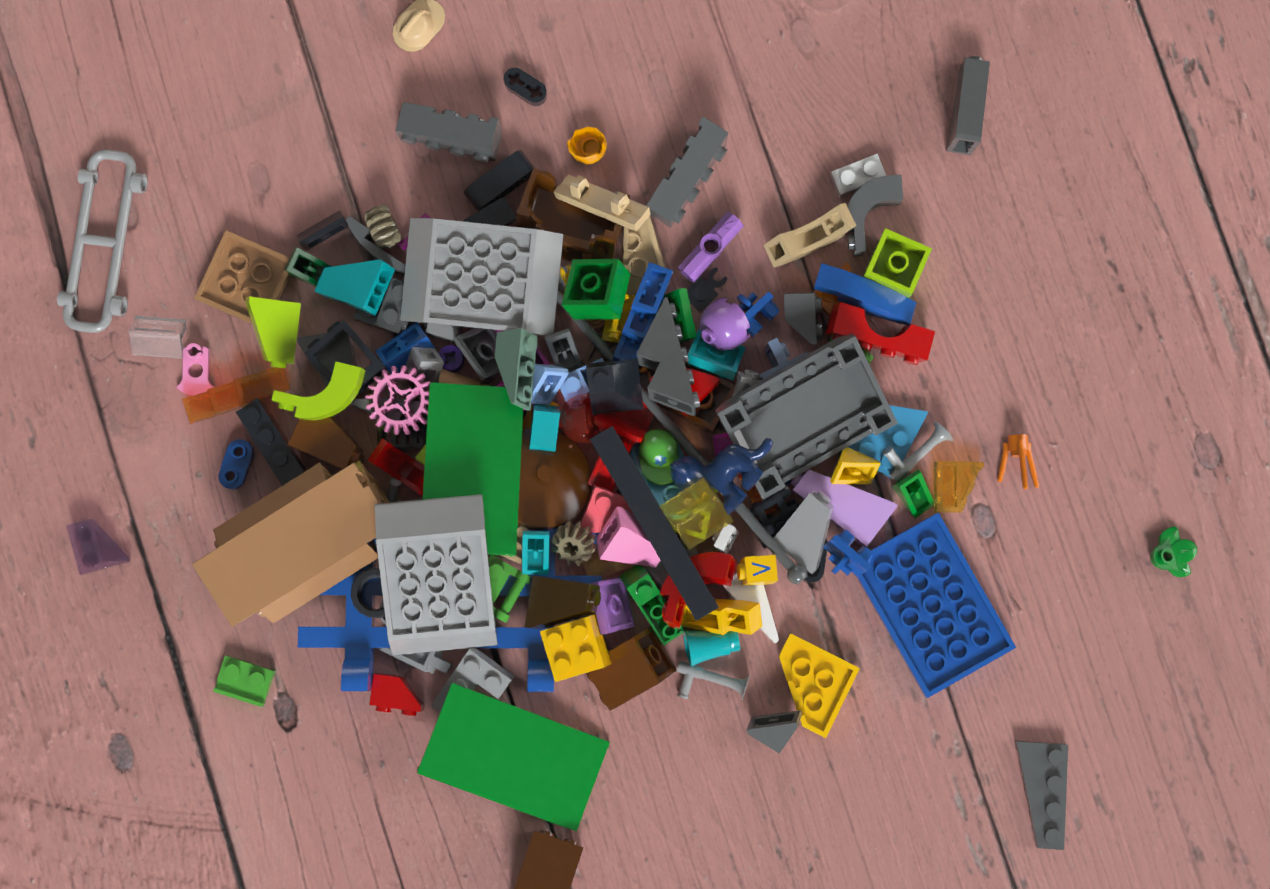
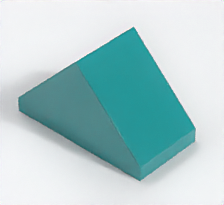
M533 404L529 449L555 452L560 418L559 406Z
M523 531L522 574L548 575L549 532Z

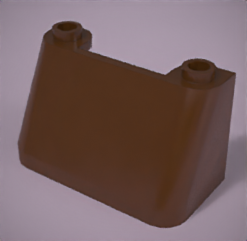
M533 168L516 213L515 227L563 234L561 258L566 260L613 259L622 225L557 199L554 194L557 185L555 177L548 171Z

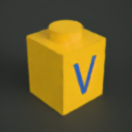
M776 555L742 558L740 564H737L738 580H742V586L767 585L777 582Z

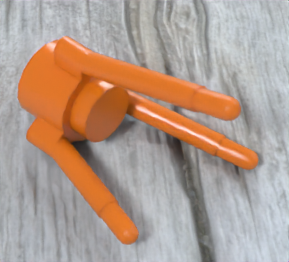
M1009 435L1008 443H1003V454L997 478L998 482L1003 480L1008 454L1011 452V457H1019L1023 489H1028L1025 456H1027L1034 487L1038 488L1039 482L1031 452V443H1028V435Z

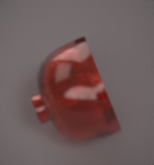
M589 392L574 396L567 402L565 401L559 418V428L563 429L565 435L571 441L580 444L592 443L590 439L596 436L597 430H599L598 426L593 423L597 415H592Z

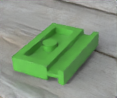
M226 655L213 692L264 707L276 671Z

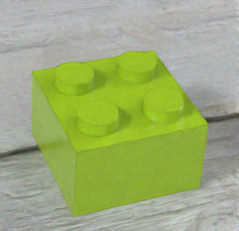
M885 228L877 242L863 277L910 298L932 248Z

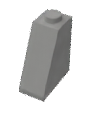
M814 490L808 494L773 538L785 553L805 567L811 574L820 565L834 508L830 504L831 499L821 491L816 493Z

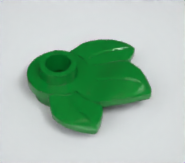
M1173 526L1167 528L1159 535V545L1151 552L1150 559L1155 567L1161 570H1168L1175 577H1186L1191 574V569L1187 562L1193 560L1196 556L1198 547L1191 540H1181L1178 528Z

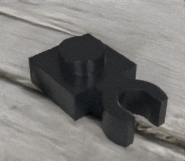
M716 267L709 272L707 281L699 277L687 290L690 304L700 313L718 296L714 289L724 286L727 282L726 276L721 281L714 280L713 276L718 271Z

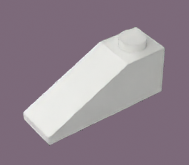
M736 572L732 585H722V587L734 600L760 603L762 627L760 629L773 643H777L779 638L764 585L742 586V580H738Z

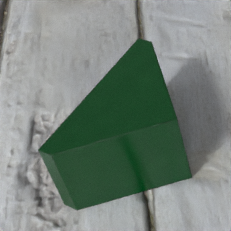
M294 247L284 270L291 277L316 287L324 268L333 266L298 247Z

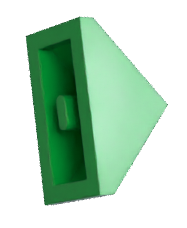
M919 469L892 486L914 519L936 505Z

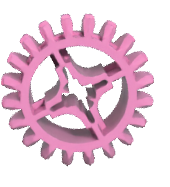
M403 365L401 367L400 373H398L395 366H392L391 375L384 369L382 370V375L385 378L381 380L378 376H375L373 379L378 385L376 387L374 385L368 386L374 394H366L365 398L373 401V403L366 405V409L375 410L369 417L372 420L379 418L375 425L380 428L385 424V432L389 433L394 427V434L400 435L401 428H403L404 433L409 435V426H412L415 431H419L418 421L424 425L427 424V420L423 416L424 414L428 415L429 391L426 390L430 388L431 382L422 383L426 376L421 373L416 377L417 370L415 368H412L409 374H407L406 366ZM401 380L409 381L417 385V387L400 390L395 382ZM388 387L390 398L381 407V396ZM396 392L403 398L407 397V399L404 400L406 402L404 404L406 410L398 403L395 404V401H398L396 399ZM421 394L419 409L413 415L411 403L417 398V395ZM399 410L405 415L406 420H391L385 414Z

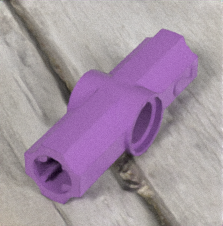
M727 211L712 230L702 237L700 243L681 263L678 270L683 276L694 283L709 265L720 256L724 248L744 225L735 215ZM708 242H713L717 245L718 249L711 253L705 250L704 245Z

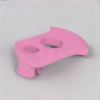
M191 343L183 349L182 381L176 386L183 393L191 396H202L215 388L209 379L210 350L208 348ZM195 349H198L200 352H198L197 355L193 356V351ZM200 364L203 368L201 376L192 377L189 372L191 366Z

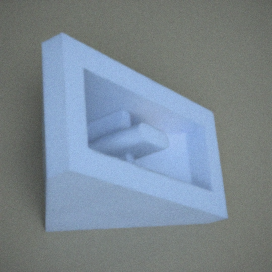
M535 364L531 404L550 405L569 374L568 369L554 365Z

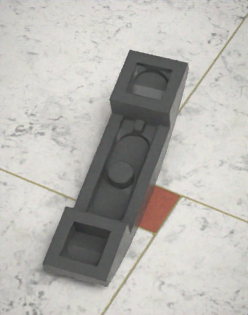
M348 216L346 221L349 228L362 247L374 259L384 261L393 267L395 272L405 276L406 265L371 243L372 235L369 229Z

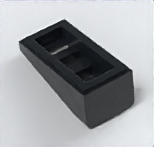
M417 423L420 428L419 431H415L412 426H409L411 430V443H409V435H406L403 428H401V444H398V435L394 434L393 427L391 429V445L399 450L422 449L426 444L427 424ZM385 424L380 428L377 427V445L381 439L388 442L387 432L384 431Z

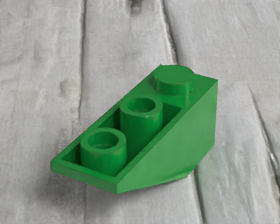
M635 565L619 576L663 645H666L685 631L682 625L680 629L674 628L663 621L662 609L666 600L660 594L657 586L642 565Z

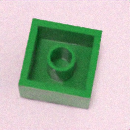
M619 259L572 260L562 306L573 319H620L630 279L629 271Z

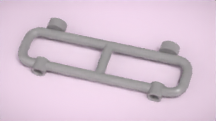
M99 150L89 158L87 168L80 169L78 172V182L84 184L67 288L66 292L60 291L57 296L58 306L63 307L65 324L76 331L101 332L110 325L113 315L124 317L127 312V298L125 296H117L116 293L133 193L144 194L147 190L148 179L146 174L136 173L134 158L123 151ZM102 160L122 161L126 164L115 237L86 234L94 185L98 182L97 167ZM85 244L113 247L103 313L100 321L97 323L77 321L73 317L74 308L78 303L77 287Z

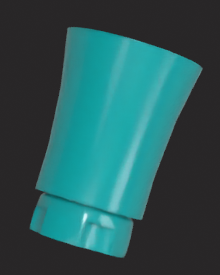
M702 630L683 631L684 646L690 667L713 658L730 655L731 652L740 651L738 632L728 631L726 634L721 635Z

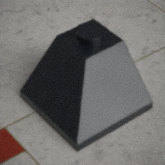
M638 358L586 364L592 415L644 409Z

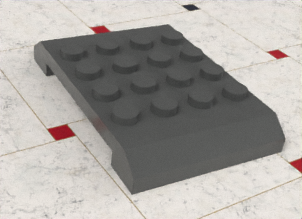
M853 334L832 340L724 401L715 410L732 444H738L752 450L758 448L765 438L772 439L773 445L770 451L761 459L754 461L763 472L755 484L762 499L785 488V482L872 433L876 436L898 424Z

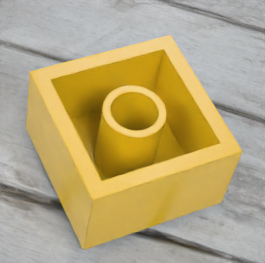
M596 614L540 631L555 682L601 669L611 664L603 635L600 634Z

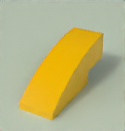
M715 599L719 608L697 621L686 604L682 618L683 627L721 635L726 634L728 631L752 635L762 627L760 603L744 600Z

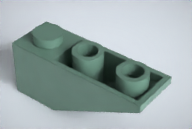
M522 328L497 332L495 359L512 404L527 411L531 410L537 336Z

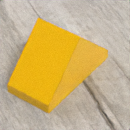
M847 447L843 449L837 461L830 482L832 484H871L881 463L872 457Z

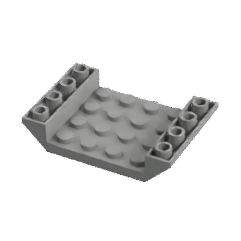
M410 218L400 320L502 331L522 328L536 335H552L554 333L563 234L538 229L444 219Z
M482 494L375 504L376 544L388 642L392 654L402 655L498 645Z

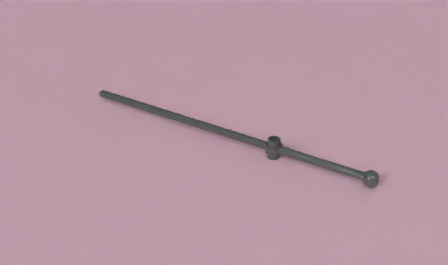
M558 288L557 302L566 311L562 306L564 294ZM566 311L607 361H612L614 352L587 320L573 319ZM641 385L643 403L689 456L697 459L703 465H708L709 463L658 403L649 399L648 392ZM707 485L703 487L707 491L713 490V488ZM741 503L736 509L737 513L772 554L776 555L778 561L788 571V580L792 584L798 585L807 577L806 568L799 564L796 565L748 508Z

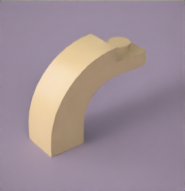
M843 203L805 226L777 235L763 246L775 268L826 247L845 236L844 233L854 228L856 224L846 203Z

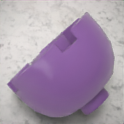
M726 298L717 299L711 303L700 317V330L703 340L721 351L739 347L750 336V334L747 335L746 331L750 326L745 313L737 304L733 303L730 305L725 302L728 300Z

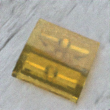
M705 478L700 479L659 506L689 550L734 521L731 515L726 513L723 503Z

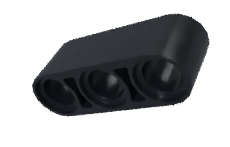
M518 150L470 184L463 193L478 212L507 196L530 179L535 167L523 151Z

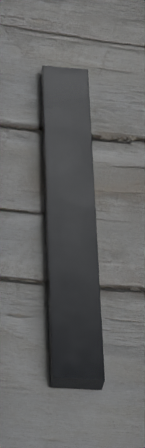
M611 426L591 438L593 446L695 620L697 621L718 609V604L615 428Z

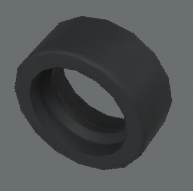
M372 568L363 571L355 578L351 586V600L359 613L370 618L385 617L384 607L372 609L363 602L361 597L362 588L368 580L381 578L380 569Z

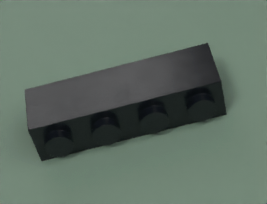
M257 398L236 411L239 419L282 486L307 471L294 448L288 445L289 440L262 400Z

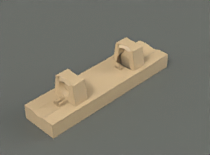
M568 174L563 182L554 190L557 199L634 231H637L651 215L649 207L630 200L627 194L610 192L588 183L587 179L580 175L576 178Z

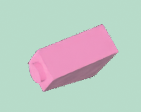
M616 507L596 538L599 558L656 568L661 560L636 517L624 508Z

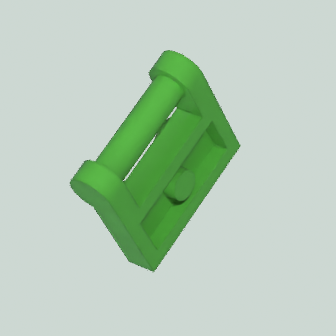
M491 555L488 562L493 604L510 574L517 578L500 609L498 610L493 607L494 617L507 623L510 618L509 612L525 584H529L532 577L522 574V571Z

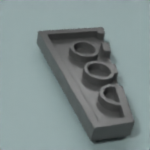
M1014 741L1018 751L1019 766L1025 786V796L1029 805V816L1035 845L1040 849L1064 850L1068 745Z

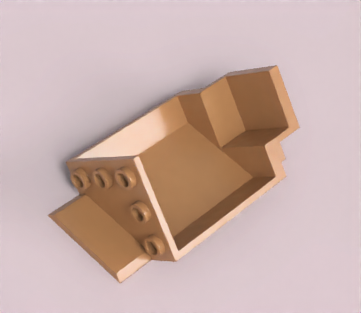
M360 461L352 463L333 476L321 463H318L214 528L213 532L216 538L214 545L216 549L194 562L192 566L232 627L256 612L262 618L265 616L272 623H275L378 558V552L373 542V539L376 538L375 504L390 503L384 488Z

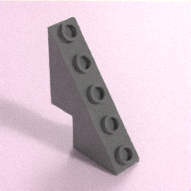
M665 297L637 352L638 363L640 366L656 371L648 386L650 400L695 416V408L700 407L697 391L692 392L690 385L694 384L691 369L686 370L685 362H688L686 348L680 347L679 340H683L680 325L674 324L673 319L677 318L674 303L669 304L668 298Z

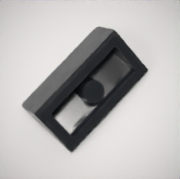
M337 211L299 233L297 238L300 245L308 251L348 228L349 225L341 211Z

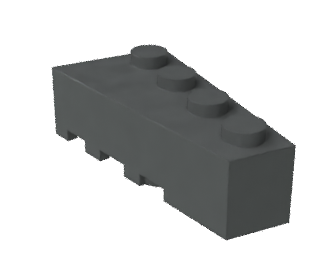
M406 102L402 104L395 130L398 137L404 143L414 145L416 142H419L432 150L447 149L449 153L456 156L468 154L474 156L473 158L480 162L496 160L502 137V129L498 118L490 117L489 122L480 119L479 115L469 114L466 118H463L455 111L446 109L442 110L440 114L433 107Z
M704 116L698 123L699 132L697 136L691 135L682 152L684 153L683 157L678 156L668 172L670 176L663 178L646 205L649 207L653 217L670 228L675 222L677 224L681 222L686 214L685 206L688 202L693 203L700 193L698 187L702 181L707 183L714 172L712 166L716 160L721 162L728 151L725 148L728 132Z

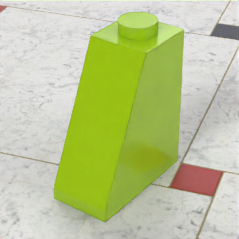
M246 297L245 303L264 361H271V367L286 368L287 364H294L301 303Z

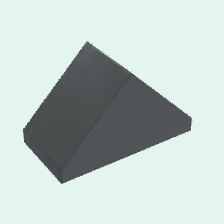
M569 328L545 337L555 366L566 368L569 373L583 367Z
M801 710L751 717L747 733L780 754L799 725L802 716Z

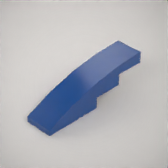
M649 262L622 330V336L613 355V360L638 358L637 352L661 307L673 270Z
M821 263L814 290L838 296L837 301L861 307L864 309L865 314L904 325L911 324L917 303L870 279Z

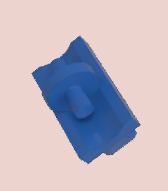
M769 291L755 305H752V303L758 297L753 292L747 298L742 294L736 297L740 303L738 306L741 310H747L745 315L750 327L746 331L752 338L763 328L754 319L759 313L770 322L780 312L772 301L774 296Z
M848 530L833 536L824 545V549L831 554L828 559L835 564L831 570L834 574L841 570L847 576L852 572L859 578L871 567L869 562L874 554L864 546L857 552L854 551L850 544L855 538Z

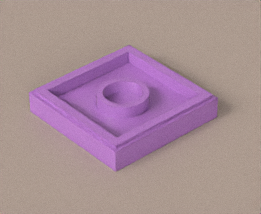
M620 577L590 583L600 586L601 601L597 606L596 617L601 635L635 627L627 589Z

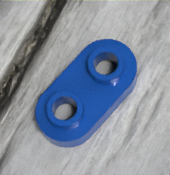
M237 439L229 444L218 475L219 482L225 488L234 490L242 487L245 483L254 457V448L249 442ZM241 447L243 454L238 457L235 452L237 448ZM233 471L235 478L229 481L227 475Z

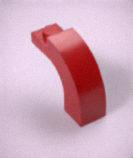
M381 439L368 461L423 496L425 466L384 439Z
M706 552L690 557L705 584L732 585L737 561L731 554ZM668 575L660 591V594L668 600V603L666 602L663 606L662 617L663 621L670 627L680 629L686 603L670 575Z

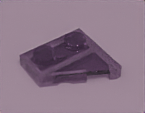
M94 519L66 525L80 575L131 562L126 553Z

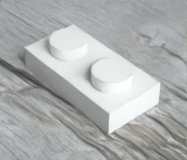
M878 154L834 170L830 173L839 197L858 190L875 178L886 176Z
M725 523L723 528L719 526L713 537L715 541L714 547L719 552L728 554L739 534L737 529L728 523Z

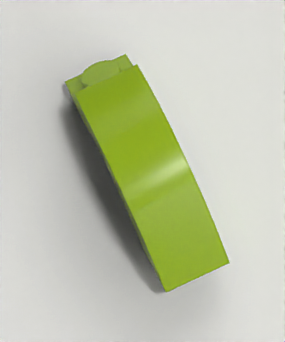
M335 362L331 381L321 393L311 397H301L274 390L272 401L279 403L278 408L288 411H294V408L297 407L294 417L299 419L321 420L329 418L344 410L355 399L361 388L365 370L361 367Z

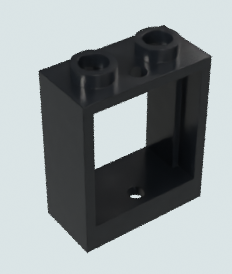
M344 320L340 323L339 321L333 323L327 329L328 334L321 340L317 338L307 346L308 351L304 353L330 383L332 374L316 356L346 332L372 362L364 369L365 375L356 397L375 381L373 379L375 376L380 377L382 375V370H388Z

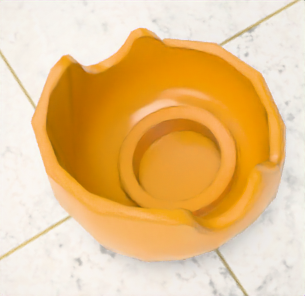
M587 126L576 129L571 139L567 140L569 153L577 162L589 165L596 163L603 157L607 148V141L604 134L598 128Z

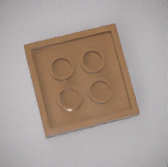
M225 230L194 299L252 324L245 298L250 296L279 300L290 277L284 270L290 257Z

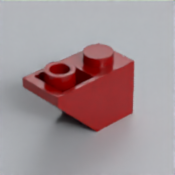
M375 673L373 675L369 705L376 706V711L391 712V708L401 709V714L416 716L417 712L424 711L425 705L403 676Z

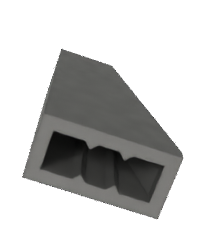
M978 56L965 57L960 65L946 148L948 152L971 156L981 142L990 62L983 61V58Z

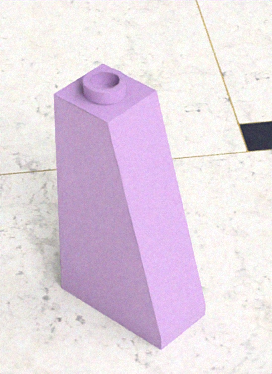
M807 470L804 474L801 473L791 482L794 486L791 492L804 501L813 490L816 493L818 491L823 492L831 499L830 504L834 506L830 522L841 531L848 530L854 536L855 541L864 547L869 545L898 506L894 502L853 486L832 484L830 482L831 478L811 470Z

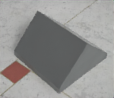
M474 328L456 336L453 340L482 382L490 383L501 375L495 359L497 333L492 329Z

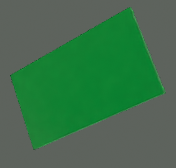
M433 382L430 383L422 500L482 494L488 555L516 556L523 408L511 403L506 387Z
M451 683L420 765L417 767V774L577 832L610 742Z

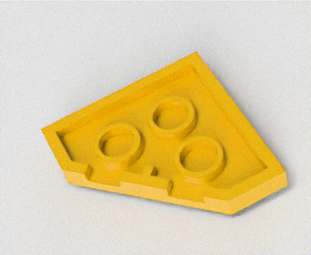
M789 633L778 657L796 711L801 710L800 723L802 727L826 738L860 668Z

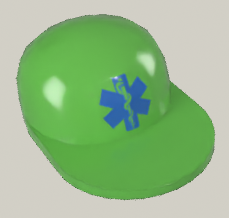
M658 429L649 431L644 435L639 445L641 472L648 481L654 484L663 485L673 481L670 475L669 464L674 462L679 456L677 442L669 432Z

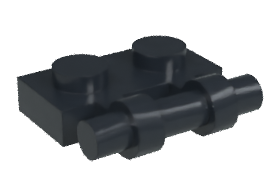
M787 485L759 503L755 501L750 505L751 508L748 509L754 517L757 516L760 524L772 538L777 535L799 507L794 499L788 503L784 501L786 497L792 494ZM776 504L778 509L766 516L764 511ZM756 535V537H757L758 541L760 542L761 546H762L764 549H766V548H767L766 545H765V544L761 541V539Z

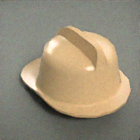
M416 0L399 15L393 27L395 43L401 49L409 52L423 49L440 31L445 22L443 7L435 0Z

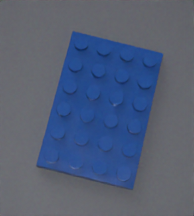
M939 512L870 550L874 554L869 562L871 567L857 579L925 698L933 696L1016 648Z

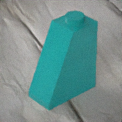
M382 260L324 268L322 275L317 281L315 292L329 300L376 316L395 269Z

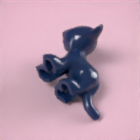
M765 438L758 448L752 450L738 444H729L708 465H703L691 456H682L669 464L671 478L680 493L686 497L698 493L705 485L718 490L724 496V509L730 515L732 511L738 508L747 495L733 482L734 478L740 472L742 474L741 484L743 488L749 491L763 474L754 461L761 459L770 451L773 441L771 438Z

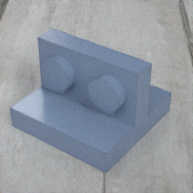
M778 338L769 341L764 351L772 369L760 374L759 378L763 380L808 355V353L806 352L788 361L787 357L790 354L785 343H780Z

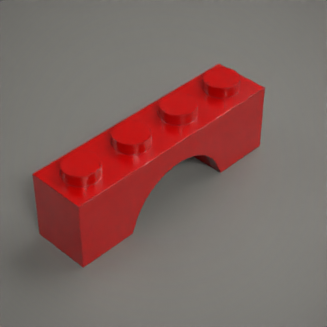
M840 302L832 307L825 334L833 336L832 340L853 334L862 350L871 351V348L879 350L882 356L894 358L896 355L903 357V362L918 365L919 362L928 361L935 331L910 324L903 326L894 337H883L870 328L866 321L864 309Z

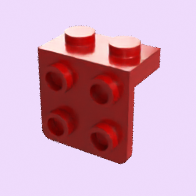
M643 403L644 409L598 414L593 423L602 432L613 426L624 441L635 444L636 442H642L654 414Z

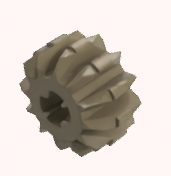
M385 204L376 205L365 212L364 219L369 232L379 248H389L401 241V233L388 206Z
M571 521L566 522L565 526L561 525L557 528L556 534L552 537V543L554 544L552 552L560 553L558 560L565 558L567 565L574 561L579 566L583 560L586 562L590 560L592 553H594L596 549V544L594 543L596 535L588 534L590 526L582 528L581 521L577 522L575 526Z

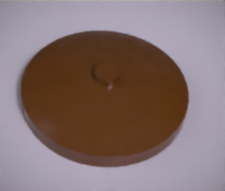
M531 429L523 430L518 525L535 530L558 528L561 525H565L566 522L573 520L588 501L591 492V485L588 484L591 477L589 463L582 450L565 435L557 434L555 452L529 449Z

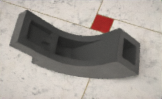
M902 174L875 178L860 187L852 196L847 205L856 224L854 228L848 231L851 234L847 236L848 250L852 249V257L863 256L866 252L864 230L866 215L877 207L900 205L902 202Z

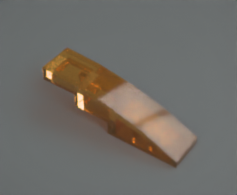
M274 367L233 379L230 383L207 389V392L183 398L182 403L189 424H193L240 409L257 398L260 400L268 399L273 396L274 390L280 392L289 391L290 386L284 369Z

